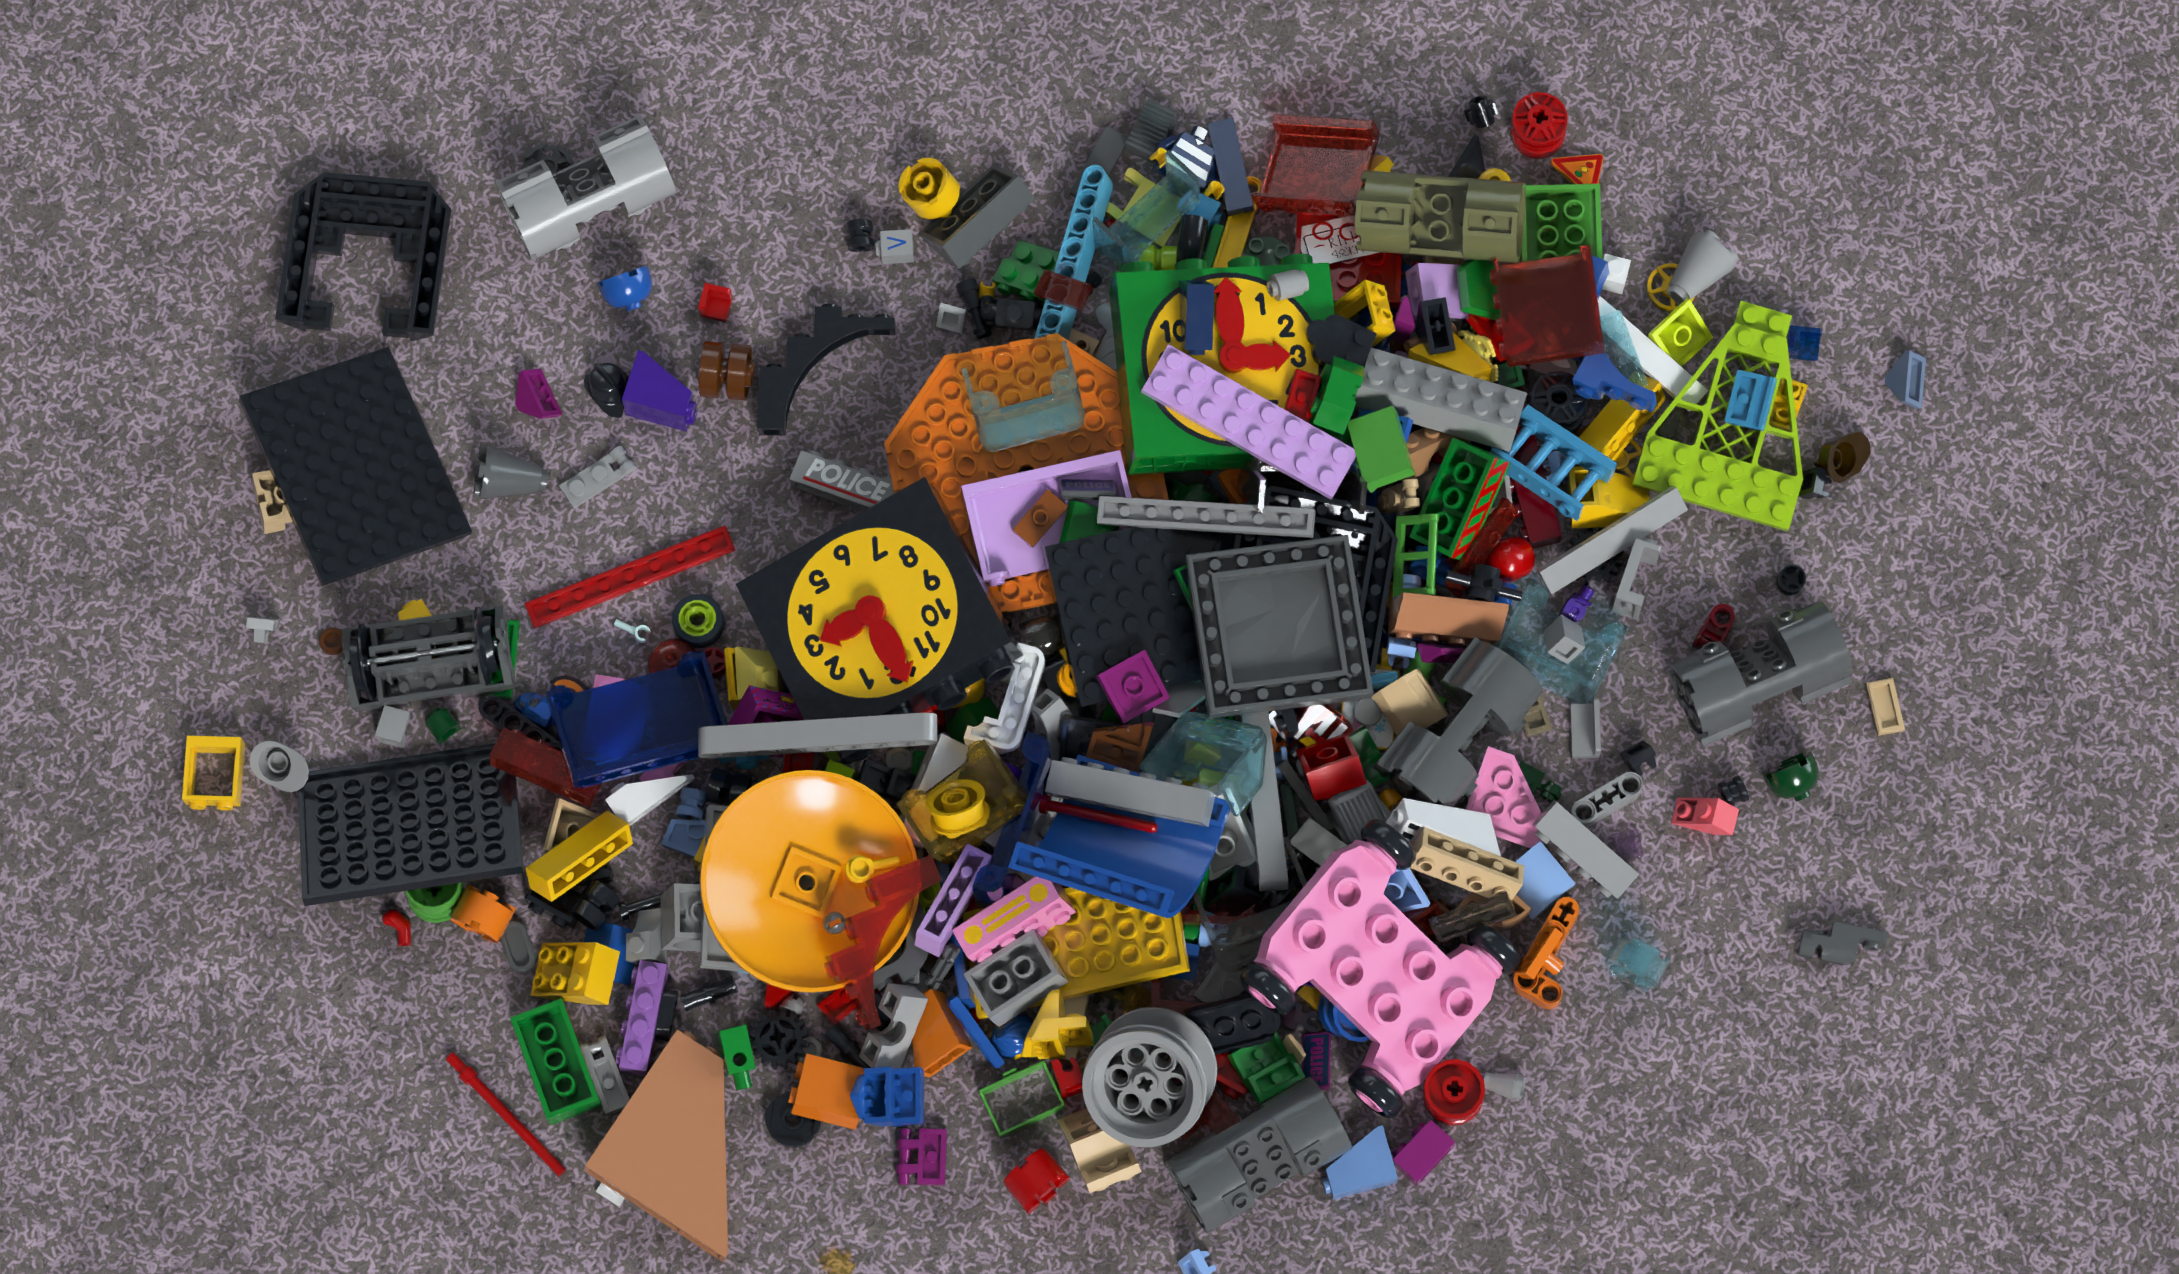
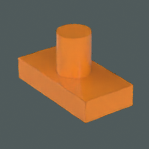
M1544 927L1515 973L1522 979H1534L1543 966L1553 975L1558 974L1563 968L1564 962L1555 956L1552 951L1563 936V933L1554 927Z

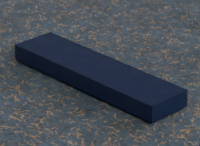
M1229 118L1207 123L1220 183L1225 189L1223 196L1228 216L1254 211L1234 119Z

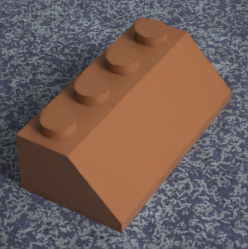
M1403 592L1389 602L1388 634L1396 635V639L1412 640V637L1422 638V642L1438 643V640L1448 641L1449 645L1464 646L1465 643H1470L1477 637L1482 642L1494 645L1500 641L1509 604Z

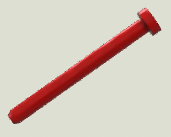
M1045 794L1042 795L1039 803V813L1047 815L1049 811L1149 833H1155L1158 829V825L1155 822L1053 801L1051 796Z

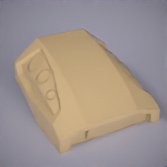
M1415 669L1372 696V699L1382 710L1397 736L1409 721L1416 726L1426 729L1449 716L1438 695L1425 679L1420 669Z

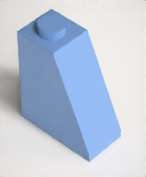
M1383 1125L1376 1127L1354 1145L1350 1151L1346 1152L1326 1169V1177L1322 1178L1325 1193H1331L1333 1200L1397 1183L1398 1177Z

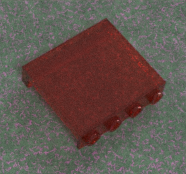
M1274 114L1272 124L1276 130V135L1259 193L1252 192L1251 194L1258 209L1265 212H1272L1273 210L1286 211L1291 214L1305 212L1313 215L1355 216L1358 192L1365 185V182H1361V176L1364 170H1371L1380 137V132L1374 121Z
M1590 245L1579 246L1580 254L1499 265L1498 258L1494 259L1495 269H1490L1492 285H1497L1498 293L1493 294L1495 310L1500 309L1501 317L1496 318L1498 334L1503 333L1504 342H1499L1501 358H1506L1508 367L1605 353Z

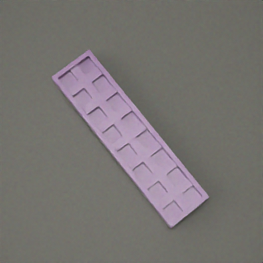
M1169 344L1141 391L1146 396L1331 500L1356 458L1354 448Z

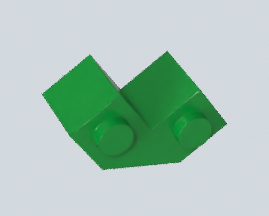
M1333 356L1331 363H1325L1320 376L1321 379H1324L1323 391L1320 398H1314L1310 413H1313V424L1344 434L1354 411L1356 393L1358 388L1361 387L1364 378V367Z

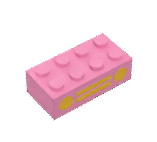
M1034 877L952 931L967 958L978 965L1031 929L1035 930L1040 936H1045L1048 932L1047 930L1053 926L1067 922L1076 910L1060 884Z

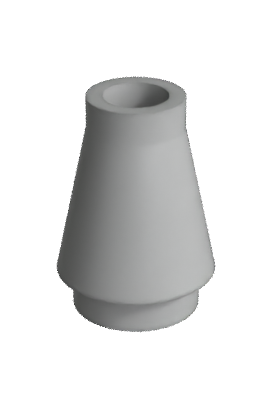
M1486 1072L1484 1077L1485 1089L1512 1101L1515 1098L1521 1100L1525 1088V1078L1520 1077L1519 1074Z

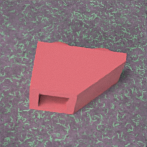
M1677 798L1671 824L1713 835H1733L1739 809L1719 798Z

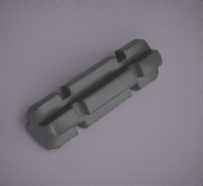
M949 942L944 947L941 956L925 980L927 987L934 990L940 987L955 958L960 953L959 946Z

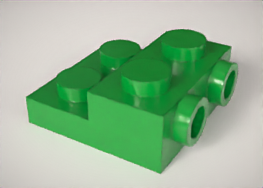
M1019 240L1010 259L1003 258L992 281L996 284V289L1004 295L1011 296V294H1014L1024 301H1037L1044 304L1060 252Z

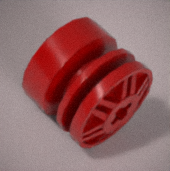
M1544 92L1528 94L1518 101L1513 110L1510 133L1514 147L1521 154L1534 159H1543L1555 154L1561 148L1566 135L1568 114L1564 104L1557 97ZM1538 119L1543 120L1541 124L1536 123Z

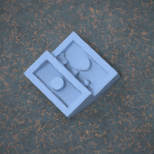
M1541 841L1516 861V863L1524 865L1523 885L1516 895L1531 908L1530 918L1532 920L1552 906L1554 901L1575 885V882Z

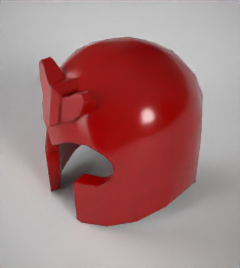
M1509 537L1495 542L1487 552L1486 561H1481L1480 564L1500 569L1499 578L1502 582L1510 583L1530 574L1534 567L1535 554L1528 541L1520 537Z

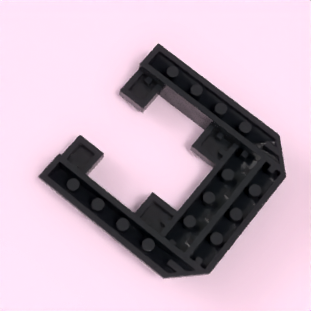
M323 172L296 192L293 197L275 320L302 331H306V329L331 331L335 307L333 302L311 301L317 254L342 256L345 234L396 238L393 253L394 261L417 263L410 310L386 307L382 334L383 336L410 338L411 341L434 336L452 213L451 208L428 181Z
M1270 486L1244 505L1315 509L1313 538L1235 533L1233 549L1348 535L1354 572L1362 590L1359 605L1370 672L1374 673L1397 547V537L1376 507L1334 498L1331 500L1325 496Z

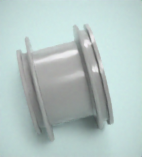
M1145 1007L1129 1011L1118 1017L1106 1028L1086 1060L1082 1089L1087 1110L1095 1123L1106 1134L1119 1142L1135 1147H1156L1167 1144L1185 1134L1200 1117L1216 1085L1217 1061L1207 1036L1193 1021L1184 1015L1157 1007ZM1132 1048H1139L1144 1053V1056H1136ZM1165 1052L1169 1054L1171 1061L1163 1060L1159 1053ZM1116 1069L1125 1070L1128 1077H1120ZM1144 1076L1146 1080L1151 1079L1153 1081L1151 1085L1148 1082H1144L1142 1080ZM1171 1078H1179L1182 1081L1183 1085H1174L1171 1081ZM1155 1098L1163 1099L1166 1105H1157Z

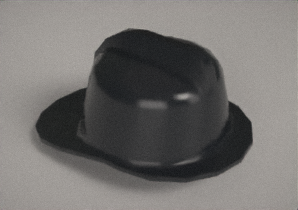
M612 363L594 365L591 373L585 375L584 388L588 395L608 416L622 417L624 411L622 397L629 376L622 368Z

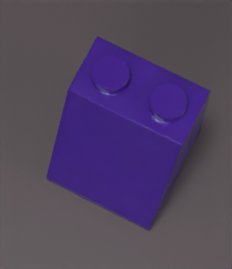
M638 350L622 397L625 415L687 432L688 426L694 425L698 410H695L696 402L693 401L692 392L645 352Z

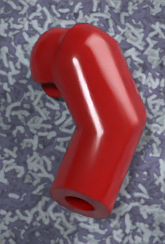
M390 909L382 915V921L385 925L392 926L397 930V945L411 946L410 920L396 909Z

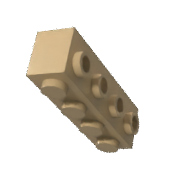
M1426 827L1422 829L1412 844L1416 851V860L1410 868L1482 895L1493 901L1509 906L1523 885L1524 865Z

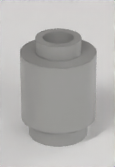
M1293 269L1271 275L1270 280L1267 282V290L1269 295L1274 297L1276 301H1281L1303 295L1304 292L1309 290V280L1304 270L1298 271Z

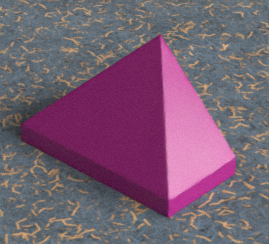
M542 369L520 371L515 401L518 411L539 419L561 416V409Z

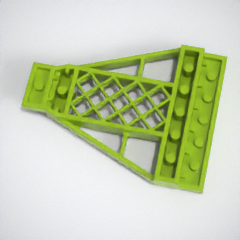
M1740 301L1731 329L1645 436L1632 486L1658 494L1675 486L1685 502L1788 532L1803 482L1786 338L1792 315ZM1726 353L1734 355L1725 360ZM1715 358L1718 359L1705 405L1700 406L1682 400L1683 396L1711 361ZM1738 359L1744 371L1752 373L1763 366L1769 377H1775L1777 382L1764 431L1755 429L1744 435L1740 426L1733 425L1740 438L1728 444L1721 431L1732 424L1726 423L1718 427L1712 414L1721 409H1724L1725 413L1727 412L1729 401L1725 402L1719 389L1728 384H1731L1733 387L1736 376L1732 377L1726 364ZM1744 359L1758 362L1759 364L1749 368ZM1770 366L1776 368L1775 375L1772 372ZM1723 370L1728 380L1718 385L1720 374ZM1782 378L1785 381L1790 432L1774 428L1769 424ZM1714 395H1716L1721 405L1710 410ZM1676 406L1698 412L1701 415L1693 445L1683 444L1655 434L1656 430ZM1707 420H1709L1714 430L1703 435ZM1758 433L1753 450L1747 438ZM1717 434L1723 447L1711 452L1705 439ZM1765 434H1772L1791 440L1795 476L1759 466L1758 458ZM1742 441L1749 454L1737 460L1730 447ZM1726 450L1729 457L1720 455L1719 453ZM1751 458L1750 463L1744 462Z

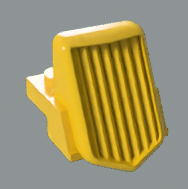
M1059 989L1052 990L1047 994L1030 1027L1021 1056L1024 1058H1066V1047L1094 1046V1037L1087 1017L1080 1014H1068L1065 1017V1003Z

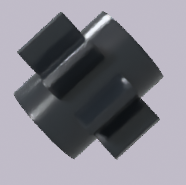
M1484 95L1472 98L1468 102L1469 109L1464 110L1467 122H1470L1471 125L1475 124L1477 128H1485L1495 122L1493 115L1499 114L1496 102H1493L1492 99L1488 100L1487 96Z

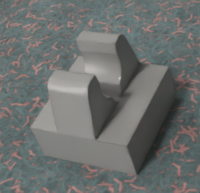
M247 617L246 628L254 629V642L267 643L269 631L278 630L279 619Z

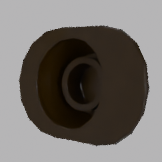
M1855 431L1838 440L1829 441L1821 447L1819 457L1814 461V466L1827 470L1826 475L1830 476L1834 482H1844L1859 473L1871 453L1869 440L1863 433Z

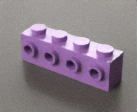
M640 960L639 967H634L631 983H634L635 987L633 994L628 995L626 1010H630L628 1021H623L621 1037H625L623 1048L618 1047L616 1054V1063L619 1064L621 1073L645 1077L651 1068L656 1042V1024L664 988L666 989L669 975L667 964Z

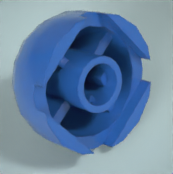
M648 265L597 282L604 300L615 308L625 307L626 311L642 307L640 301L646 299L652 290V278Z

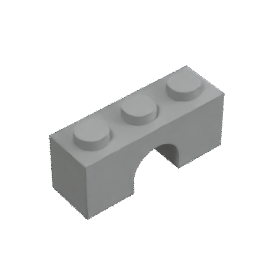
M888 983L878 1008L891 1019V1022L881 1032H868L859 1057L871 1068H901L922 1013L925 1010L928 998L915 986Z

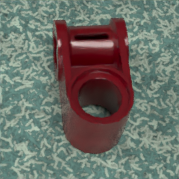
M1727 604L1716 605L1709 614L1705 624L1700 628L1692 647L1702 648L1703 645L1709 642L1718 641L1724 645L1735 618L1733 608ZM1723 613L1728 616L1729 622L1720 624L1715 620V616Z

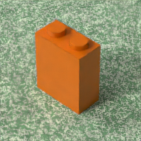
M806 1053L803 1063H797L794 1078L799 1079L797 1087L792 1086L788 1103L793 1104L791 1114L855 1130L860 1118L855 1111L850 1093L858 1076L864 1074V1068Z

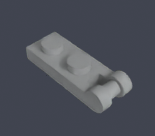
M623 446L614 448L608 455L559 485L574 509L637 469L632 460L629 461L626 457L627 452ZM617 461L620 468L613 471L610 465Z
M606 1035L598 1037L596 1042L580 1044L606 1116L623 1110L630 1098ZM603 1051L604 1057L594 1060L592 1054Z

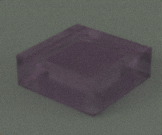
M1638 829L1611 834L1614 852L1624 861L1644 856Z

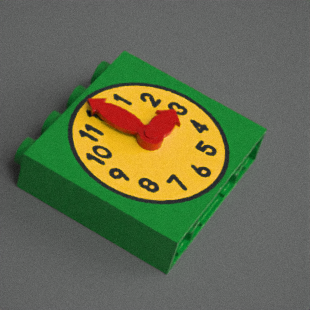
M1292 254L1283 257L1280 260L1281 265L1260 266L1259 258L1242 256L1228 261V267L1207 268V262L1203 259H1186L1177 262L1175 270L1154 271L1153 263L1135 261L1123 265L1121 268L1122 272L1115 273L1109 289L1128 475L1272 467L1146 396L1141 391L1169 344L1284 409L1295 369L1321 376L1323 366L1317 364L1312 358L1311 349L1313 345L1306 338V328L1314 320L1324 321L1328 316L1335 314L1329 263H1313L1311 255ZM1293 269L1298 271L1304 270L1309 280V290L1304 292L1303 295L1281 301H1276L1274 297L1269 295L1267 282L1270 280L1271 275ZM1179 280L1208 281L1214 284L1212 350H1205V355L1188 354L1189 350L1181 348ZM1321 379L1317 398H1320L1323 391L1324 379ZM1313 413L1311 414L1309 424L1350 446L1348 425L1344 434H1340L1313 424Z

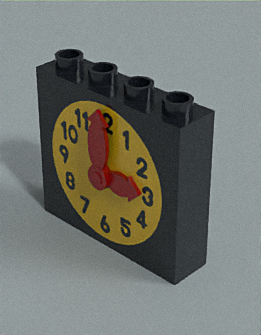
M925 477L736 583L804 720L921 713L936 705L938 710H947L965 700L967 697L965 688L984 678L986 683L990 684L1009 676L1015 670L1013 661L1024 655L939 492ZM872 749L825 751L823 753L833 762L841 759L843 764H850L867 756Z

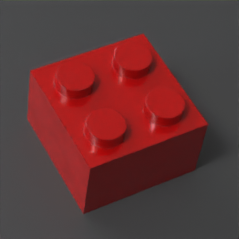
M1348 733L1296 750L1304 779L1314 801L1327 800L1335 794L1367 784L1359 756Z

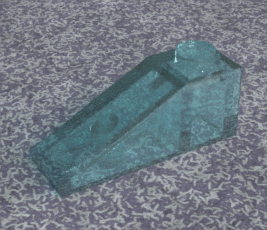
M1621 310L1596 318V323L1612 364L1630 382L1641 387L1647 386V379Z

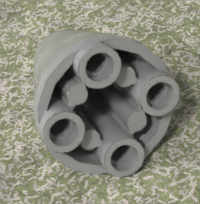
M1706 230L1704 233L1695 232L1689 239L1671 278L1669 288L1667 289L1668 295L1680 304L1686 298L1691 300L1729 274L1736 266L1735 261L1738 259V255L1732 249L1722 245L1719 242V237L1711 230Z

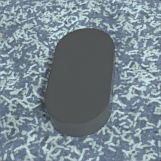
M511 920L500 940L510 968L516 973L525 974L534 968L536 957L525 926L519 921Z

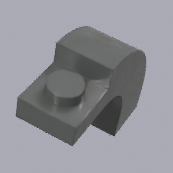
M919 902L913 923L901 944L900 958L869 974L864 982L869 992L877 988L879 991H883L888 983L907 985L915 978L923 966L929 952L914 945L916 932L926 916Z

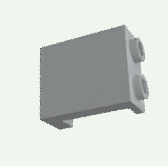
M1648 538L1635 539L1612 612L1638 620L1645 596L1631 592V588L1640 562L1654 566L1657 565L1661 546H1658L1654 540Z

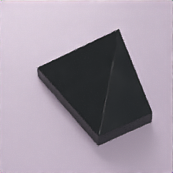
M1473 135L1448 177L1478 179L1485 171L1478 136Z

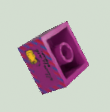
M749 685L728 725L801 721L804 718L791 694ZM778 754V755H772V756L783 757L784 754Z

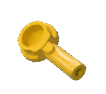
M856 855L847 861L845 873L851 881L862 883L867 881L876 871L900 867V860L896 856L872 861L862 855Z

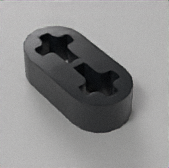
M665 988L663 990L655 1030V1039L668 1042L670 1040L679 994L676 990Z

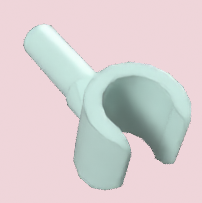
M617 619L614 623L615 626L633 634L635 640L640 643H645L646 640L638 636V631L645 630L649 634L651 632L646 625L634 627Z

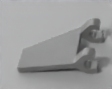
M1189 682L1165 688L1170 699L1153 707V712L1180 718L1205 699L1203 684Z

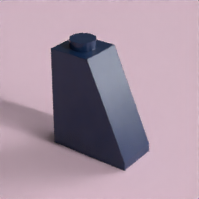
M1179 280L1181 348L1189 350L1188 354L1205 355V350H1212L1214 284L1208 281Z

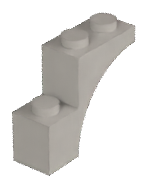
M1048 688L1034 700L1030 711L1035 724V740L1030 757L1022 768L1026 774L1020 786L1030 795L1040 790L1047 782L1052 760L1059 761L1060 743L1056 737L1062 733L1064 715H1072L1062 699Z

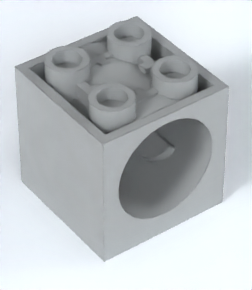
M674 883L660 896L661 950L700 951L702 924L700 884Z

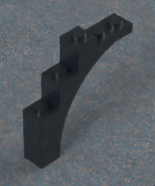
M827 303L821 307H815L814 337L802 333L795 334L794 337H787L786 367H782L780 364H767L766 367H760L757 424L759 435L786 436L790 405L798 387L809 371L830 352L850 341L868 335H896L895 318H890L886 314H877L874 317L850 314L848 317H843L842 307H837L835 304Z

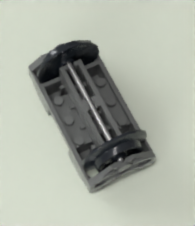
M504 605L488 608L475 607L474 610L372 625L359 624V627L345 628L342 631L343 654L345 655L343 657V667L345 674H347L346 683L351 708L355 712L383 710L384 705L394 708L410 707L411 701L461 694L463 698H471L516 689L508 637V616ZM501 667L503 679L497 684H491L493 672L500 671ZM361 691H366L370 700L362 698Z

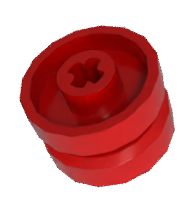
M1460 1059L1445 1060L1435 1065L1427 1075L1423 1090L1424 1105L1428 1113L1438 1122L1450 1126L1463 1125L1472 1120L1480 1111L1485 1095L1484 1079L1479 1070L1469 1062ZM1451 1090H1456L1458 1092L1457 1096H1451Z

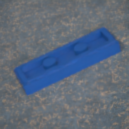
M952 994L946 999V1004L988 1063L998 1069L1005 1063L958 996Z

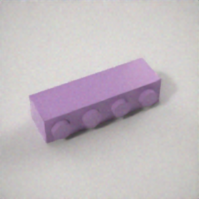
M966 844L916 932L915 946L940 957L953 934L952 930L957 927L988 873L992 855Z

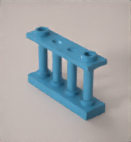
M1527 405L1521 413L1518 424L1522 429L1514 437L1510 452L1493 447L1490 453L1511 463L1506 473L1508 476L1558 508L1564 516L1578 521L1584 506L1580 503V500L1597 479L1608 483L1614 475L1617 463L1530 405ZM1530 435H1535L1544 441V444L1528 464L1524 466L1512 457ZM1552 450H1557L1567 458L1547 481L1536 474L1535 471ZM1575 464L1580 465L1588 470L1589 473L1574 492L1568 495L1557 488Z

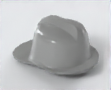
M268 740L259 743L251 752V770L263 782L286 792L298 791L307 782L309 774L307 762L303 755L289 746Z

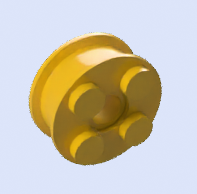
M959 779L946 782L933 789L925 800L926 809L932 814L930 818L932 829L952 839L985 826L990 815V808L984 801V787L974 780Z

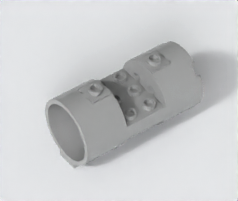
M641 115L593 136L592 139L597 154L552 174L545 161L541 160L495 182L510 220L520 239H522L521 242L531 260L555 249L557 251L561 248L565 249L572 246L574 242L580 240L576 224L590 221L598 213L611 211L618 204H621L628 217L639 215L651 207L652 204L676 194L675 185L669 170Z

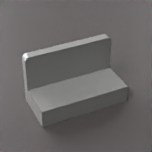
M1593 699L1592 704H1570L1572 759L1599 758L1601 753L1599 699Z

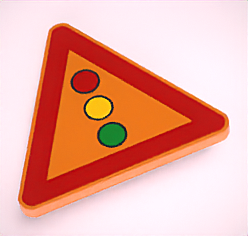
M1602 154L1552 158L1550 164L1572 184H1598L1604 157Z

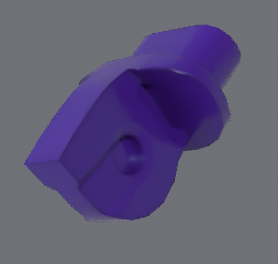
M1584 584L1579 593L1574 592L1567 599L1559 616L1563 615L1573 622L1580 621L1585 616L1587 606L1592 605L1589 600L1595 592L1594 589Z

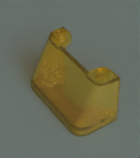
M986 739L972 743L968 747L966 754L968 761L925 792L923 790L911 789L897 803V806L928 854L943 864L956 861L966 844L974 847L1023 812L1032 803V799ZM959 779L977 781L984 787V801L990 808L987 824L952 839L935 832L930 823L932 814L927 811L925 806L928 794L936 787L949 781Z

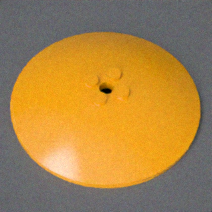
M816 770L793 771L767 778L755 784L738 796L721 814L707 839L700 867L701 900L706 919L716 940L729 957L743 970L755 978L781 989L809 993L826 992L846 987L868 977L869 974L885 964L900 947L913 923L920 893L919 864L912 839L905 825L891 806L877 793L851 778L836 773ZM856 855H862L872 861L896 856L900 860V867L876 871L867 881L862 883L851 881L845 873L847 861ZM803 875H808L813 880V887L809 891H805L799 886V879ZM839 912L844 916L846 926L842 932L829 934L824 930L822 922L828 913ZM838 918L834 921L829 922L828 924L831 928L836 924L842 922L841 919Z

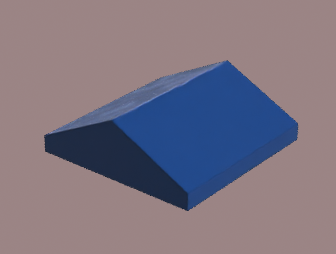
M603 923L598 931L587 928L584 942H597L620 951L613 982L630 985L634 963L626 961V934L632 933L633 930L608 923Z

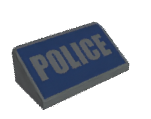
M1062 479L1060 481V499L1099 500V496L1116 497L1114 480Z

